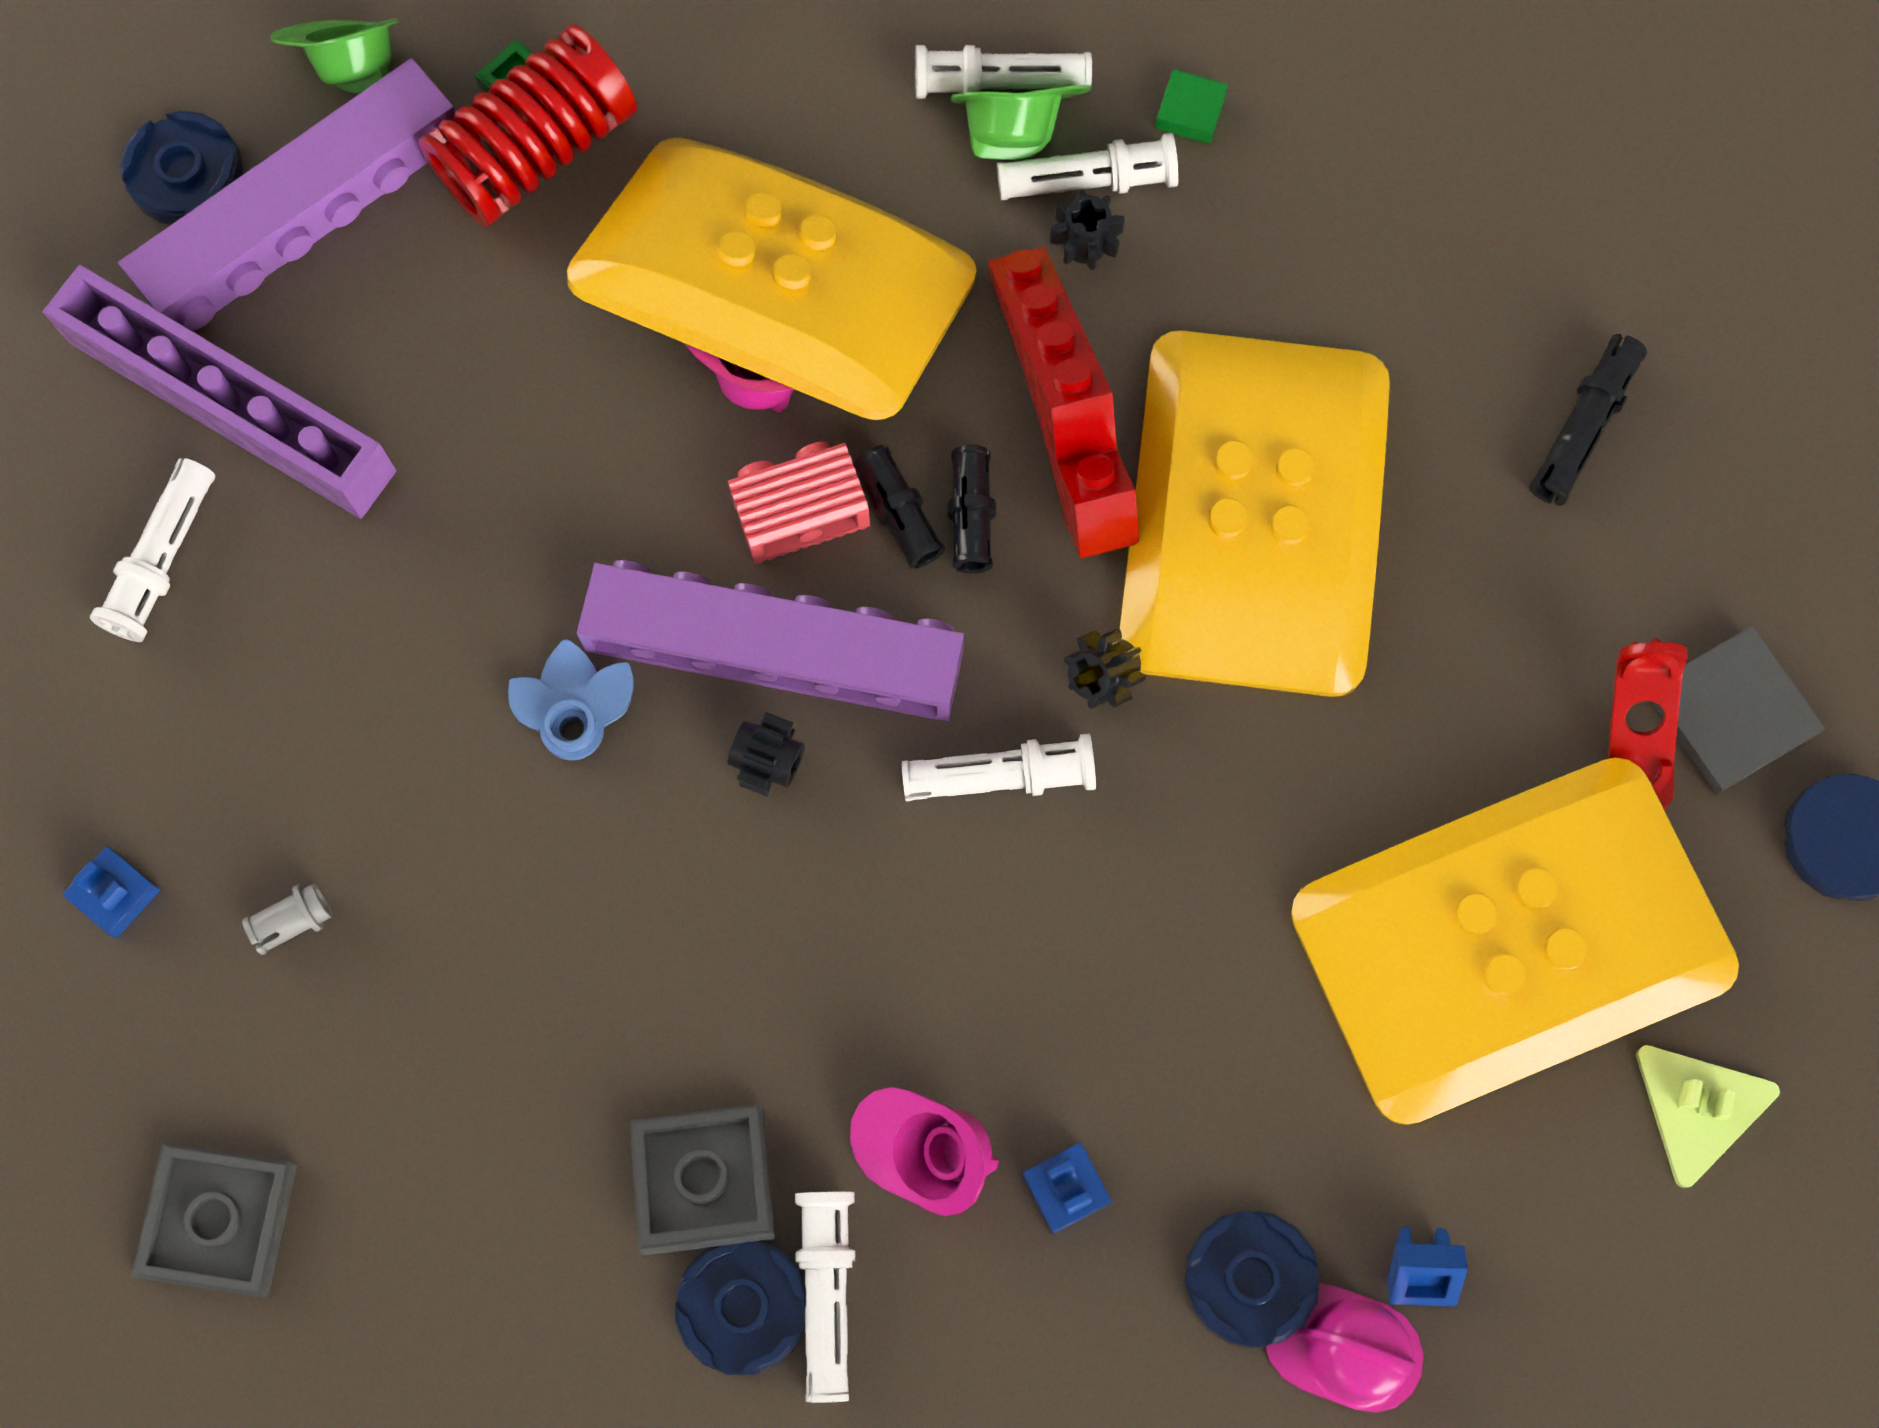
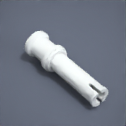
M916 45L915 49L916 99H925L928 93L981 92V90H1038L1077 85L1091 86L1092 82L1091 52H1084V54H981V49L975 48V45H965L963 51H928L925 45ZM1010 71H1056V72H1010Z
M1172 133L1163 134L1160 141L1128 145L1122 139L1113 140V143L1107 144V150L1058 155L1009 163L997 162L1001 201L1007 200V198L1062 193L1065 191L1111 186L1112 192L1117 191L1118 194L1127 193L1130 186L1165 182L1168 188L1178 186L1177 152ZM1154 161H1157V162L1154 163V164H1145V165L1133 166L1134 164H1137V163H1146V162H1154ZM1108 167L1107 170L1093 171L1095 168ZM1081 170L1080 173L1031 179L1032 176Z
M186 458L184 460L178 459L170 480L153 510L136 548L130 557H123L122 561L117 562L113 570L117 578L103 606L94 608L90 615L92 622L102 629L130 641L143 642L147 634V630L143 626L158 596H166L170 588L168 583L170 578L167 572L198 511L204 495L215 479V474L209 468L196 461Z
M1090 733L1080 734L1078 741L1040 745L1037 739L1027 740V743L1021 744V749L1006 752L943 757L932 760L902 761V777L906 802L928 799L930 797L966 795L1006 789L1025 788L1026 794L1032 793L1033 796L1042 795L1046 788L1083 785L1085 790H1096L1095 765Z
M854 1192L795 1193V1204L802 1207V1249L796 1251V1262H799V1269H805L806 1402L849 1401L846 1268H852V1261H855V1250L848 1247V1206L854 1203Z

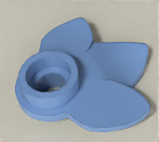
M565 639L561 641L547 659L541 679L531 677L510 679L508 687L509 705L514 716L522 725L540 732L541 739L551 754L563 760H580L591 755L599 747L603 739L604 727L618 720L626 713L632 700L634 677L632 669L627 662L612 664L597 672L588 656L572 641ZM579 722L584 725V730L580 737L574 740L562 737L563 729L567 724Z

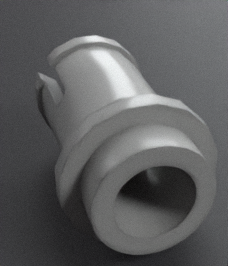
M315 883L305 888L301 884H297L292 887V895L253 916H247L242 919L244 930L251 944L259 942L255 946L259 954H267L274 947L310 928L316 932L324 929L323 922L332 917V911L324 894Z

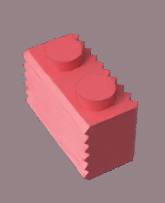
M828 442L812 443L800 449L796 453V459L774 466L770 461H757L740 469L737 473V478L727 481L754 564H761L765 560H773L777 556H785L787 553L796 552L801 548L807 549L811 545H819L823 541H831L835 537H842L859 529L865 530L870 526L868 504L845 443L833 447Z

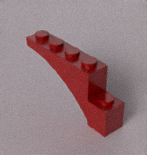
M1045 246L1031 250H1019L1007 256L988 260L990 281L1013 338L1036 410L1062 506L1063 519L1080 559L1135 545L1139 542L1136 493L1117 450L1113 394Z

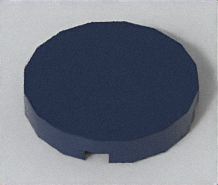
M176 111L167 113L168 119L160 120L155 124L150 120L136 130L124 147L120 171L126 190L144 214L161 223H175L242 176L243 166L237 145L221 123L203 113Z
M1857 774L1828 776L1802 791L1787 811L1784 826L1787 825V841L1784 842L1787 859L1800 879L1821 895L1838 900L1841 898L1856 901L1871 900L1879 896V781Z
M1244 1211L1223 1215L1204 1229L1188 1255L1184 1282L1191 1309L1209 1332L1231 1345L1255 1349L1281 1343L1303 1327L1318 1302L1320 1285L1318 1264L1314 1250L1298 1228L1273 1213L1261 1211Z
M754 1241L706 1248L686 1268L677 1292L675 1321L684 1345L703 1365L727 1375H756L779 1365L798 1346L806 1328L805 1282L800 1269L781 1249L768 1243Z

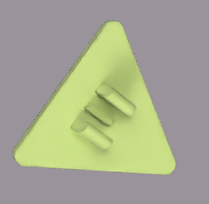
M1644 1045L1636 1051V1059L1675 1182L1682 1188L1693 1186L1780 1094V1089L1775 1082L1649 1045Z

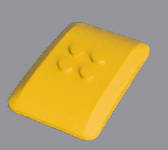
M670 138L661 141L652 149L572 258L567 268V282L571 292L589 304L860 417L880 420L894 416L903 407L974 285L977 269L970 255L918 226L848 194L739 153L686 138Z
M1171 331L1156 341L1149 360L1135 485L1139 542L1128 547L1119 627L1122 639L1141 649L1139 654L1141 660L1140 672L1147 675L1328 697L1344 696L1354 691L1361 683L1367 667L1372 619L1390 386L1388 370L1376 356L1362 351L1191 331Z
M1616 757L1599 761L1534 787L1317 879L1300 889L1293 900L1291 910L1294 928L1375 1106L1382 1116L1393 1123L1403 1125L1424 1121L1713 999L1730 989L1738 976L1739 963L1736 952L1648 777L1635 763Z

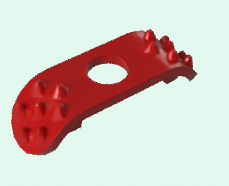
M1653 638L1651 642L1646 643L1633 641L1630 645L1624 646L1619 651L1615 668L1608 759L1622 758L1638 765L1648 777L1664 811H1666L1674 797V758L1682 677L1688 658V647L1673 641L1662 642L1658 638ZM1641 701H1653L1659 704L1664 711L1661 723L1655 729L1647 732L1635 731L1626 723V715L1629 709Z

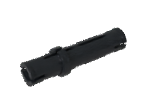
M1612 335L1592 375L1586 376L1577 389V393L1581 395L1550 449L1545 462L1529 486L1530 491L1539 499L1551 504L1556 494L1554 503L1558 506L1564 505L1568 500L1573 485L1599 441L1604 428L1612 415L1619 413L1627 401V396L1624 395L1627 386L1647 355L1646 347L1639 340L1626 335L1620 347L1623 339L1622 335Z

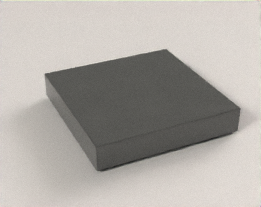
M1753 625L1685 664L1676 739L1715 795L1720 794L1826 729ZM1651 701V703L1663 719V708L1659 704Z
M761 1104L630 1120L638 1250L641 1256L775 1239L764 1112Z
M162 1143L131 1277L268 1298L298 1164Z

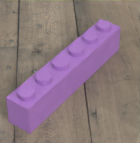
M410 58L117 263L152 308L191 331L198 330L207 325L215 313L239 296L248 295L255 291L262 284L265 277L288 261H295L303 257L316 241L333 229L346 226L354 221L361 210L384 193H391L402 187L411 174L428 163L420 149L419 138L427 135L434 128H438L439 123L443 120L454 121L455 109L417 63Z
M80 264L42 311L69 344L361 520L396 473V469L379 442Z
M616 560L613 566L594 562L577 629V635L586 652L949 722L964 653V633L954 632V627L946 622L935 619H919L917 624L892 620L893 616L890 613L873 607H859L855 613L834 609L830 602L810 595L796 596L795 601L772 597L770 591L753 584L739 583L735 585L734 589L710 585L711 582L707 578L690 572H676L674 577L652 574L646 566L632 561Z

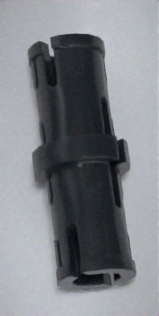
M879 445L861 454L855 460L854 467L861 475L877 504L875 515L880 524L890 527L907 558L910 568H920L938 559L944 553L945 547L939 541L921 509L923 498L918 489L909 488L891 456L889 447Z
M963 445L952 450L953 498L947 503V516L954 522L953 568H956L958 572L972 574L986 572L993 566L990 521L996 516V502L990 497L989 461L991 452L987 451L986 447L979 445Z

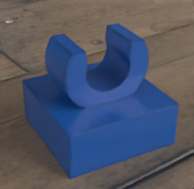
M106 846L93 861L90 860L72 879L73 883L62 895L108 935L117 939L161 889L119 853Z
M1081 1142L1022 1173V1177L1052 1235L1112 1203Z
M1401 1227L1386 1280L1389 1304L1456 1307L1468 1270L1465 1247L1463 1245H1450V1236L1445 1228H1436L1432 1244H1413L1410 1227Z

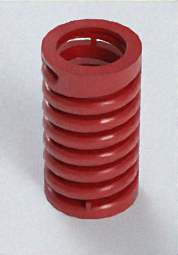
M576 24L567 26L558 35L560 39H550L547 41L543 52H533L525 60L524 66H514L510 69L507 79H497L493 82L489 93L477 94L472 100L471 106L460 107L454 114V121L443 120L439 123L438 128H434L418 140L425 159L445 188L459 205L477 223L485 228L497 221L509 209L507 205L516 206L520 203L522 196L518 187L526 193H533L539 186L538 176L545 180H550L557 172L556 163L561 166H568L575 157L573 150L585 153L592 145L591 137L596 140H602L612 129L624 123L638 111L633 92L616 64L600 44L588 32ZM548 79L554 83L555 87L548 81ZM479 136L484 139L494 157L485 149ZM465 156L471 160L478 171L477 174H474ZM483 181H485L487 185L490 187V189L496 194L495 198H493L489 191L484 187V185L482 184Z

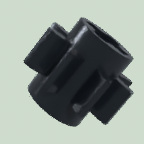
M1079 190L1078 198L1072 201L1069 206L1062 202L1057 203L1055 219L1058 223L1051 226L1050 243L1056 245L1063 244L1065 250L1063 262L1065 264L1074 260L1078 263L1087 264L1090 270L1095 269L1096 261L1104 254L1110 257L1117 256L1120 241L1116 236L1123 233L1125 218L1121 215L1111 216L1109 208L1110 196L1106 195L1101 199L1096 196L1087 195L1084 190Z
M1119 629L1102 636L1094 630L1077 638L1080 651L1064 657V662L1069 666V689L1086 698L1088 707L1091 709L1107 701L1115 708L1131 700L1132 694L1129 688L1145 681L1146 678L1140 672V647H1134L1130 642L1122 639V633Z
M765 712L760 725H755L748 721H744L741 724L731 745L727 761L729 766L740 769L737 775V780H740L739 786L764 796H768L772 783L786 788L790 786L799 768L805 748L804 743L792 739L795 733V729H792L793 722Z

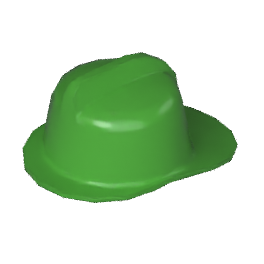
M389 19L380 22L328 20L302 23L273 32L270 40L283 45L301 46L319 79L324 84L334 85L345 92L359 93L388 74V68L393 62L389 26L398 23L399 19Z
M1066 86L1024 93H958L951 96V102L966 106L971 150L974 156L980 159L1018 161L1028 159L1040 152L1051 140L1060 100L1091 91V86Z

